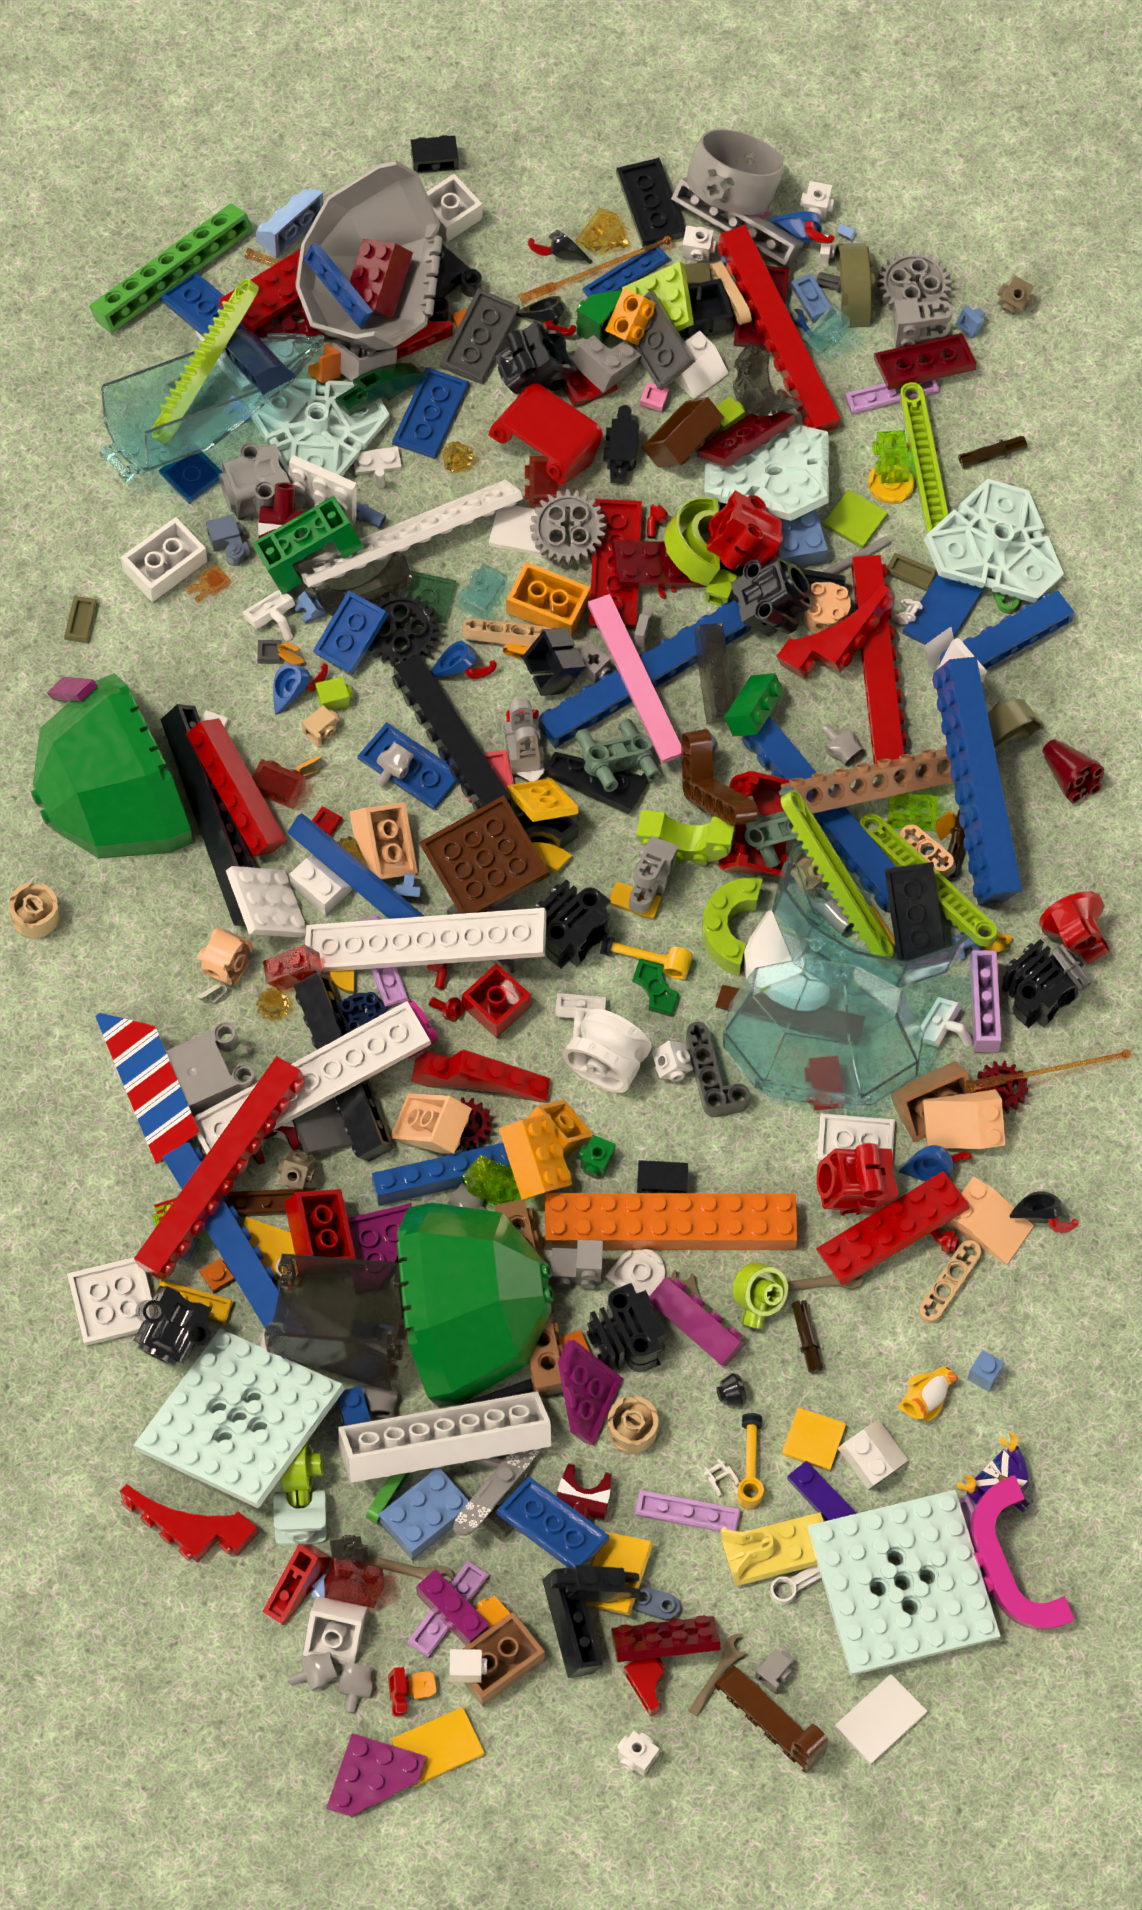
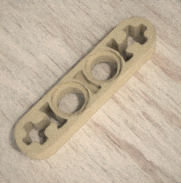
M718 261L710 264L709 267L713 280L720 278L722 280L732 313L738 324L743 325L751 322L748 305L723 262Z
M469 618L462 623V636L469 640L531 646L544 629L551 628Z
M973 1240L964 1241L952 1256L919 1307V1317L923 1322L935 1323L940 1319L980 1258L981 1247L977 1242ZM973 1248L974 1255H970L965 1264L962 1261L966 1252L964 1249L969 1250ZM952 1267H959L963 1270V1276L954 1278L950 1275L949 1270ZM945 1286L950 1290V1295L942 1298L937 1295L936 1289ZM935 1300L938 1302L934 1311L936 1315L930 1314V1316H927L925 1308L929 1309Z

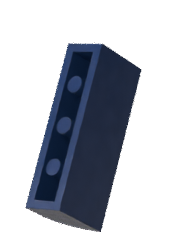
M235 330L224 348L227 358L262 395L295 378L287 366L250 330Z

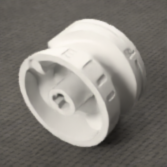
M591 1009L586 1013L585 1018H583L580 1024L582 1038L576 1037L570 1040L563 1052V1058L568 1066L582 1078L611 1092H626L640 1068V1063L644 1061L651 1051V1042L638 1027L623 1017L606 1010Z

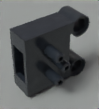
M442 244L441 254L436 255L440 257L438 276H434L437 278L435 297L430 298L434 300L433 316L429 317L430 321L448 320L449 303L444 297L460 284L462 293L467 297H474L477 289H482L480 272L468 267Z

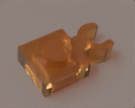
M215 564L198 576L200 583L190 585L187 588V593L200 592L195 597V601L198 603L205 598L207 592L213 597L231 584V580Z

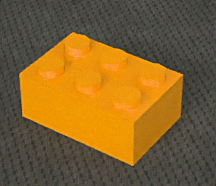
M525 562L506 599V613L538 626H546L551 629L567 628L572 637L590 601L591 587Z
M550 1113L520 1120L499 1128L521 1200L573 1185Z

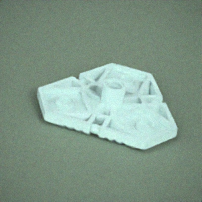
M293 378L263 395L259 392L247 407L265 442L269 445L276 444L279 452V465L287 473L288 478L289 462L293 455L343 476L359 457V452L366 449L372 439L376 437L377 433L390 420V414L381 399L379 398L349 416L336 404L335 398L353 388V382L327 381L325 385H317V380Z
M794 423L785 432L775 435L768 443L761 444L753 449L752 453L739 458L731 466L725 467L713 462L706 463L705 497L718 499V502L727 504L728 498L735 490L747 497L751 494L756 495L766 504V511L778 518L789 521L829 503L828 432Z
M991 479L984 481L960 503L958 511L954 509L924 539L939 576L955 581L959 580L962 583H969V585H976L980 588L984 586L989 587L994 592H1000L1004 595L1008 594L1011 597L1015 596L1018 599L1036 603L1064 575L1049 537H1043L1042 535L1044 525L1029 490Z

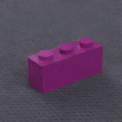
M436 1569L416 1586V1595L465 1646L489 1629V1623Z

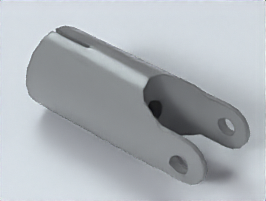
M818 886L817 892L826 903L817 902L810 895L805 896L806 902L842 936H845L852 930L854 924L847 922L849 915L842 914L844 907H838V902L827 891Z

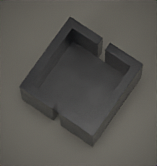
M721 278L702 282L700 299L698 300L697 284L688 285L694 325L684 329L687 339L699 331L706 337H708V332H711L713 336L732 331L734 316Z
M567 628L544 629L522 656L530 675L553 672V674L537 675L532 678L540 696L564 693L586 667L578 650L573 649L575 644Z

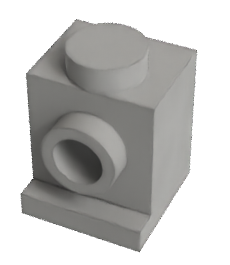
M775 1648L757 1669L755 1678L775 1694L779 1689L778 1682L783 1684L792 1673L789 1669L794 1662L793 1657L787 1652H780Z

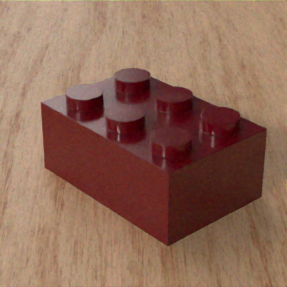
M363 239L350 283L372 309V315L393 318L413 252L396 243Z

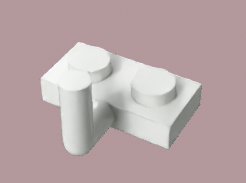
M398 447L360 451L359 457L353 463L355 476L374 473L376 487L379 489L385 486V472L401 470Z
M277 590L242 612L245 620L255 629L266 625L274 619L279 625L284 640L289 641L293 638L286 617L283 615L287 610L295 606L293 598L288 593L282 595L280 590Z
M557 993L555 1016L574 1018L573 1038H582L580 1024L583 1018L591 1009L605 1010L606 997Z
M941 997L937 998L915 1034L919 1042L939 1047L948 1030L957 1032L965 1046H970L973 1043L966 1027L961 1023L954 1022L961 1010L959 1003Z

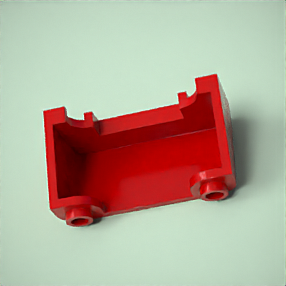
M533 383L526 387L492 424L488 436L499 443H506L515 435L548 458L546 465L549 477L562 486L593 463L602 440L603 432L600 425L542 385Z
M748 771L734 776L729 787L745 797L753 796L759 814L767 816L784 811L779 791L781 790V784L789 783V779ZM746 824L736 825L731 851L726 857L719 860L720 869L777 878L790 877L788 871L794 867V862L790 855L785 854L787 841L773 844L781 863L769 868L765 866L760 850L749 845L745 840Z

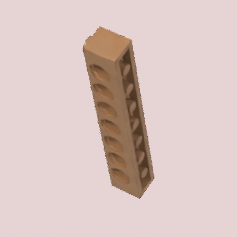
M945 745L941 750L926 749L918 755L903 754L899 756V759L895 760L880 759L877 761V764H858L854 769L849 770L839 768L835 769L834 773L831 774L816 773L808 779L793 778L789 780V783L781 784V789L793 786L794 790L802 796L810 811L817 813L953 783L954 781H952L950 776L951 762L950 758L946 755ZM943 761L941 768L938 769L939 763ZM921 766L920 772L916 774L917 768ZM899 770V775H898V777L895 779V778H894V777H895V774H896V772ZM878 775L876 782L873 783V778ZM856 780L854 787L851 788V783ZM834 784L832 792L829 793V788ZM812 789L811 795L806 798L808 791Z
M525 1199L495 1205V1212H502L515 1226L523 1228L520 1231L521 1234L536 1250L535 1245H539L537 1231L531 1230L530 1223L534 1222L531 1207H526ZM551 1302V1313H554L553 1303ZM549 1315L539 1338V1341L545 1340L549 1344L544 1347L536 1345L528 1363L534 1392L538 1391L540 1397L563 1393L558 1360L562 1354L563 1347L562 1344L557 1345L556 1337L559 1336L557 1321L552 1322L551 1315ZM550 1363L554 1368L546 1370L542 1368V1365Z

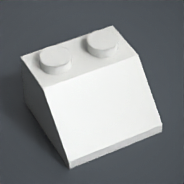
M701 331L685 341L696 362L675 379L693 399L698 398L729 375L716 347Z
M315 856L306 858L289 874L291 887L325 916L353 890L350 885Z
M879 1419L838 1447L840 1453L867 1489L873 1487L908 1461L905 1454Z
M317 1596L310 1612L303 1656L331 1652L334 1663L345 1665L346 1662L355 1664L367 1607Z

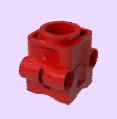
M735 490L728 498L726 506L709 521L711 538L707 542V550L719 556L721 562L731 570H736L740 565L744 567L751 560L767 565L777 554L783 540V532H781L782 519L766 511V504L760 497L752 494L747 497Z
M865 1143L858 1145L855 1149L835 1148L817 1166L816 1186L821 1196L822 1207L824 1209L840 1210L841 1216H845L848 1213H856V1215L861 1213L871 1214L880 1210L885 1203L895 1199L898 1196V1188L892 1173V1149L878 1148L875 1143Z

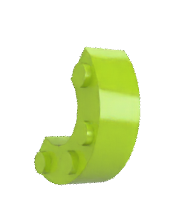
M695 497L684 502L665 529L664 542L666 552L674 564L692 582L708 586L720 570V557L707 550V544L699 533L706 534L708 532L709 521L718 512V499Z
M641 810L636 837L642 845L648 844L651 836L678 845L675 863H682L683 860L693 861L697 865H706L707 862L720 860L730 853L736 826H731L718 817H712L711 822L708 824L688 825L673 820L665 812Z
M741 878L724 884L713 893L704 909L702 921L704 947L710 958L719 967L737 976L740 975L746 943L737 940L731 934L728 924L739 913L745 911L756 912L762 887V879Z

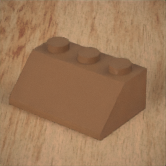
M955 1061L889 1090L895 1110L913 1142L926 1137L923 1099L973 1093L967 1070Z
M512 1612L463 1648L465 1650H482V1658H487V1674H481V1683H464L481 1706H484L542 1663L545 1659V1651L516 1614Z

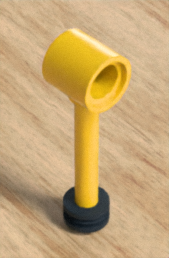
M604 935L603 940L600 942V954L605 952V955L607 953V956H610L611 952L662 964L664 965L663 973L668 977L678 980L686 979L693 958V954L690 951L681 947H671L668 954L663 955L614 942L615 937L610 939L608 935Z
M747 1413L742 1415V1428L747 1429L745 1479L738 1486L737 1502L742 1508L752 1510L761 1504L764 1492L763 1484L756 1479L757 1429L762 1428V1416L756 1413ZM752 1490L756 1493V1496L750 1498L744 1492Z

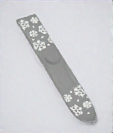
M544 1448L508 1454L459 1513L453 1525L454 1533L458 1536H466L473 1533Z

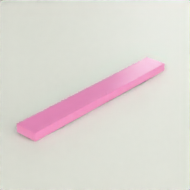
M608 594L589 601V610L661 763L680 758L681 744L611 595Z

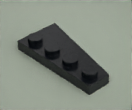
M554 752L543 773L627 814L631 812L649 782L645 773L638 775L631 773L629 769L615 772L612 774L619 783L617 784L618 787L611 792H606L599 778L585 771V760L583 758Z

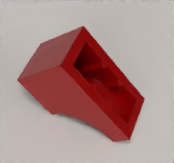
M660 1658L635 1660L624 1666L623 1674L650 1717L658 1713L660 1708L655 1690L657 1684L664 1679L663 1671L666 1670Z

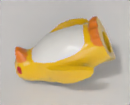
M947 1366L939 1367L930 1372L915 1374L908 1381V1392L901 1403L898 1404V1408L914 1419H924L926 1422L931 1421L942 1410L948 1387L958 1379L957 1375Z

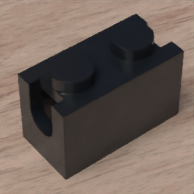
M455 135L410 139L413 170L417 173L459 170Z
M638 1160L637 1193H687L688 1163Z

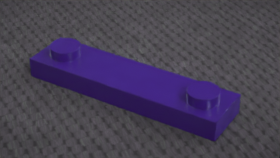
M807 1461L787 1476V1480L818 1513L821 1512L822 1517L826 1521L857 1514Z

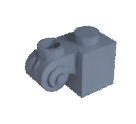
M233 514L206 521L207 533L213 551L226 548L227 562L232 566L242 564L245 557L250 555L247 541L242 542L240 536L243 535L241 523L235 521Z

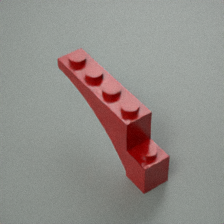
M882 584L873 596L858 610L832 627L794 640L789 638L776 656L781 666L803 679L815 669L817 661L841 673L845 667L849 666L858 648L863 647L866 637L871 630L878 626L880 618L885 611L892 607L895 598L890 588Z
M462 1049L450 1058L426 1051L415 1059L411 1082L431 1088L449 1087L492 1091L544 1103L548 1098L550 1078Z
M128 1484L120 1490L123 1506L130 1512L136 1510L141 1514V1521L149 1528L155 1526L160 1531L159 1536L169 1545L172 1542L180 1548L178 1552L188 1561L192 1558L198 1563L217 1541H219L218 1545L225 1553L230 1554L232 1552L238 1556L258 1535L257 1527L239 1511L235 1515L226 1516L191 1514L156 1503L140 1494Z

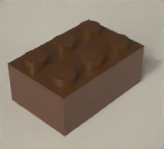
M709 397L685 401L641 448L659 468L672 467L678 464L681 466L690 459V454L693 450H697L704 445V439L708 435L715 433L720 428L719 423L724 419V416Z

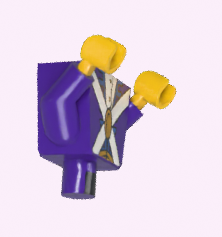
M1008 1432L1010 1436L1008 1444L1006 1439L1001 1437L999 1442L1002 1446L1008 1448L1007 1451L1003 1449L975 1478L963 1475L967 1485L963 1483L957 1484L959 1490L967 1491V1495L975 1504L993 1485L1013 1475L1016 1476L1022 1493L1028 1488L1030 1482L1029 1472L1024 1456L1019 1446H1017L1018 1436L1016 1434ZM1024 1493L1025 1499L1015 1504L1022 1513L1033 1503Z

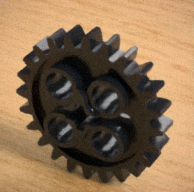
M399 591L398 598H394L393 594L389 593L390 600L380 597L381 605L373 603L389 613L382 627L387 626L391 628L387 634L378 632L368 651H374L375 659L382 656V663L384 664L387 660H390L391 667H393L396 662L401 663L418 654L420 657L422 654L427 657L430 656L427 649H435V644L432 641H439V636L435 633L440 631V627L434 625L439 620L438 616H433L435 613L434 608L427 609L429 606L428 601L421 604V596L418 595L413 600L411 592L405 598L402 592ZM399 610L407 611L404 617L395 616ZM417 625L424 627L420 633H414L412 629ZM399 627L403 629L405 627L406 631L403 632L400 630L397 632V628ZM399 642L407 643V647L402 650L395 648Z

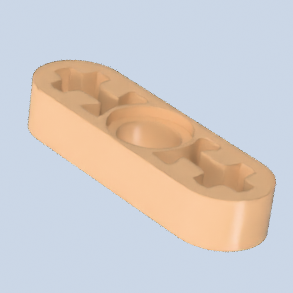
M907 825L902 828L900 835L928 862H934V867L944 877L954 873L956 864L949 852L918 826ZM909 834H910L911 836H914V835H915V836H916V839H917V841H918V844H916V841H914L912 838H909V839H908V838H907V835H909ZM927 846L934 848L930 855H923L921 853L923 848ZM939 857V859L945 864L948 862V866H940L937 858Z

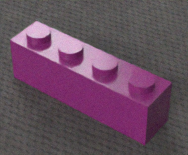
M665 1277L649 1296L651 1304L721 1366H727L746 1344L741 1339L742 1333L733 1326L728 1328L723 1324L724 1318L715 1310L711 1312L703 1306L706 1302L697 1294L690 1295L685 1290L687 1285L679 1278Z

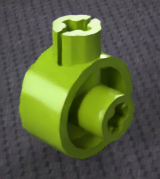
M753 1262L743 1266L737 1273L733 1282L732 1293L735 1302L740 1308L744 1309L741 1324L762 1329L765 1316L778 1312L784 1305L788 1296V1283L785 1275L780 1270L761 1262Z
M309 1440L280 1478L283 1490L287 1492L288 1504L290 1506H297L298 1503L299 1506L309 1505L311 1503L310 1491L313 1488V1476H323L324 1473L322 1453H312Z

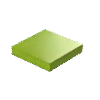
M848 489L823 522V527L863 549L887 517L888 512Z

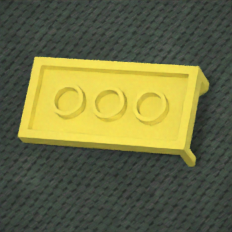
M821 1512L746 1532L726 1530V1527L722 1528V1544L735 1587L817 1566L807 1527L808 1525L824 1522Z

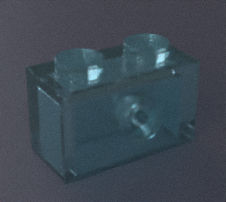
M833 304L802 336V339L820 356L830 345L835 346L843 338L841 333L852 322Z
M482 563L478 570L475 569L469 579L470 583L466 588L463 587L457 597L459 609L477 619H485L507 587L506 574Z

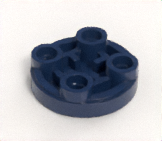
M374 992L356 993L343 999L340 1003L350 1032L387 1012L386 1006Z

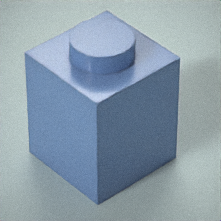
M982 1350L970 1369L967 1380L990 1392L1003 1370L1004 1362Z

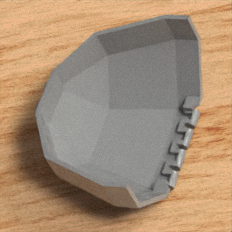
M398 161L379 164L327 197L301 244L296 289L311 327L330 337L381 350L396 347L427 326L428 318L433 316L434 300L430 298H434L436 293L437 278L434 276H438L440 257L436 255L441 254L442 237L437 235L440 222L416 171ZM363 239L396 243L412 251L413 255L394 317L387 318L371 315L366 325L359 328L304 260L312 244L318 242L349 282Z

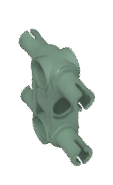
M625 719L619 723L618 729L624 738L595 743L588 729H582L576 733L575 738L583 750L582 757L585 760V771L592 776L598 777L606 792H611L618 787L617 784L619 783L612 774L615 772L641 767L648 781L654 782L661 777L662 773L654 762L650 738L639 734L631 719Z
M793 786L781 789L779 795L782 797L793 791ZM753 796L747 797L754 802ZM757 809V821L746 823L745 825L747 829L744 835L745 840L749 845L760 850L765 866L772 868L781 863L773 844L795 839L799 834L798 832L791 831L794 826L785 811L763 816L759 814ZM803 849V850H804V853H805V857H806L807 859H808V858H812V857H807V853L809 852V850H808V849Z

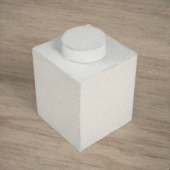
M450 1649V1682L481 1683V1674H487V1658H482V1650Z

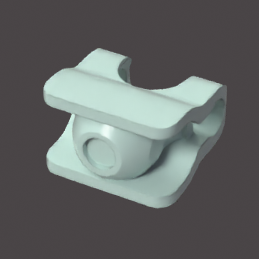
M314 1490L311 1503L301 1509L293 1508L287 1503L285 1492H274L275 1541L278 1545L323 1544L326 1541V1498L324 1490Z

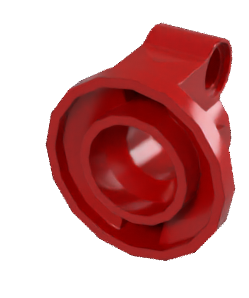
M1093 891L1070 894L1056 901L1041 915L1039 925L1044 935L1051 938H1061L1067 949L1073 953H1080L1087 964L1110 952L1097 923L1105 906L1100 894Z

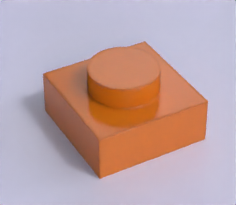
M221 1258L199 1271L212 1293L234 1281L233 1275Z

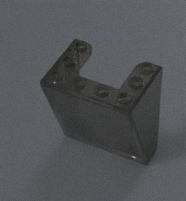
M282 1254L280 1267H283V1275L279 1278L280 1291L273 1322L266 1325L264 1333L267 1352L392 1391L393 1382L398 1381L399 1378L397 1362L402 1360L403 1345H401V1342L406 1340L407 1337L403 1312L411 1310L403 1308L401 1288L407 1285H401L399 1263Z

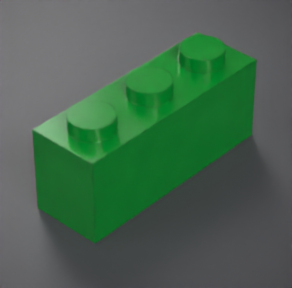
M776 673L751 675L725 715V720L732 736L755 735L759 733L784 693L783 686L779 682Z

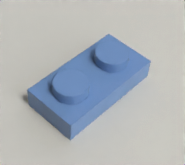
M812 273L791 282L792 290L812 322L832 314L833 308Z

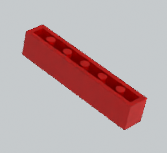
M217 718L200 721L186 735L253 857L276 851L287 839L221 720Z

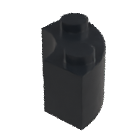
M524 812L516 815L531 842L548 843L563 849L575 840L579 834V826L567 816L533 822Z

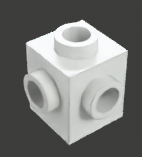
M810 181L807 193L802 194L800 206L804 207V211L814 212L819 215L821 220H826L827 212H832L834 199L831 198L832 185Z
M686 226L682 244V257L690 258L694 261L708 262L710 253H715L717 240L713 239L714 230H709L705 227Z
M667 1041L652 1051L659 1078L675 1082L682 1080L685 1074L693 1070L685 1043Z
M633 1731L630 1737L625 1735L617 1746V1749L620 1750L618 1759L621 1760L620 1764L628 1771L633 1772L635 1770L644 1776L659 1756V1748L652 1744L653 1740L646 1734H638Z

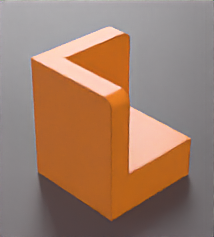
M329 344L324 345V355L319 357L318 363L308 365V374L321 383L339 378L341 372V352Z

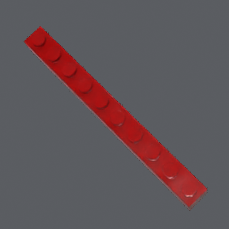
M746 225L721 233L719 243L717 244L718 252L721 257H725L727 270L731 276H734L736 286L741 295L743 294L750 314L754 316L756 330L759 334L762 333L765 339V348L774 357L775 369L778 373L781 372L784 378V387L793 396V405L796 411H800L803 417V426L823 431L838 428L841 418Z
M881 555L852 557V579L856 610H858L873 596L882 584L887 587L889 586L884 584V578L887 577L886 564H882ZM891 608L885 611L880 618L878 626L871 630L866 637L865 644L860 648L874 764H877V761L880 759L895 760L899 759L900 755L908 754L904 753L903 746H906V732H901V725L904 724L903 710H899L898 703H901V690L896 689V682H899L898 668H894L893 661H896V647H891V640H894L893 626H889L888 621L892 617Z
M278 1056L275 1057L134 1257L139 1268L161 1281H164L167 1276L174 1272L176 1263L181 1255L184 1256L188 1252L195 1235H199L203 1231L205 1221L209 1215H213L217 1211L219 1201L224 1194L227 1195L231 1191L234 1184L233 1181L238 1174H242L245 1171L248 1160L252 1154H256L259 1151L266 1134H270L273 1131L280 1114H284L287 1111L294 1094H298L302 1090L305 1078L300 1069Z

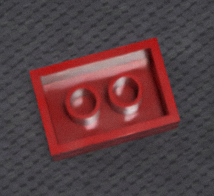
M341 1189L295 1192L284 1202L299 1274L345 1270L356 1261Z

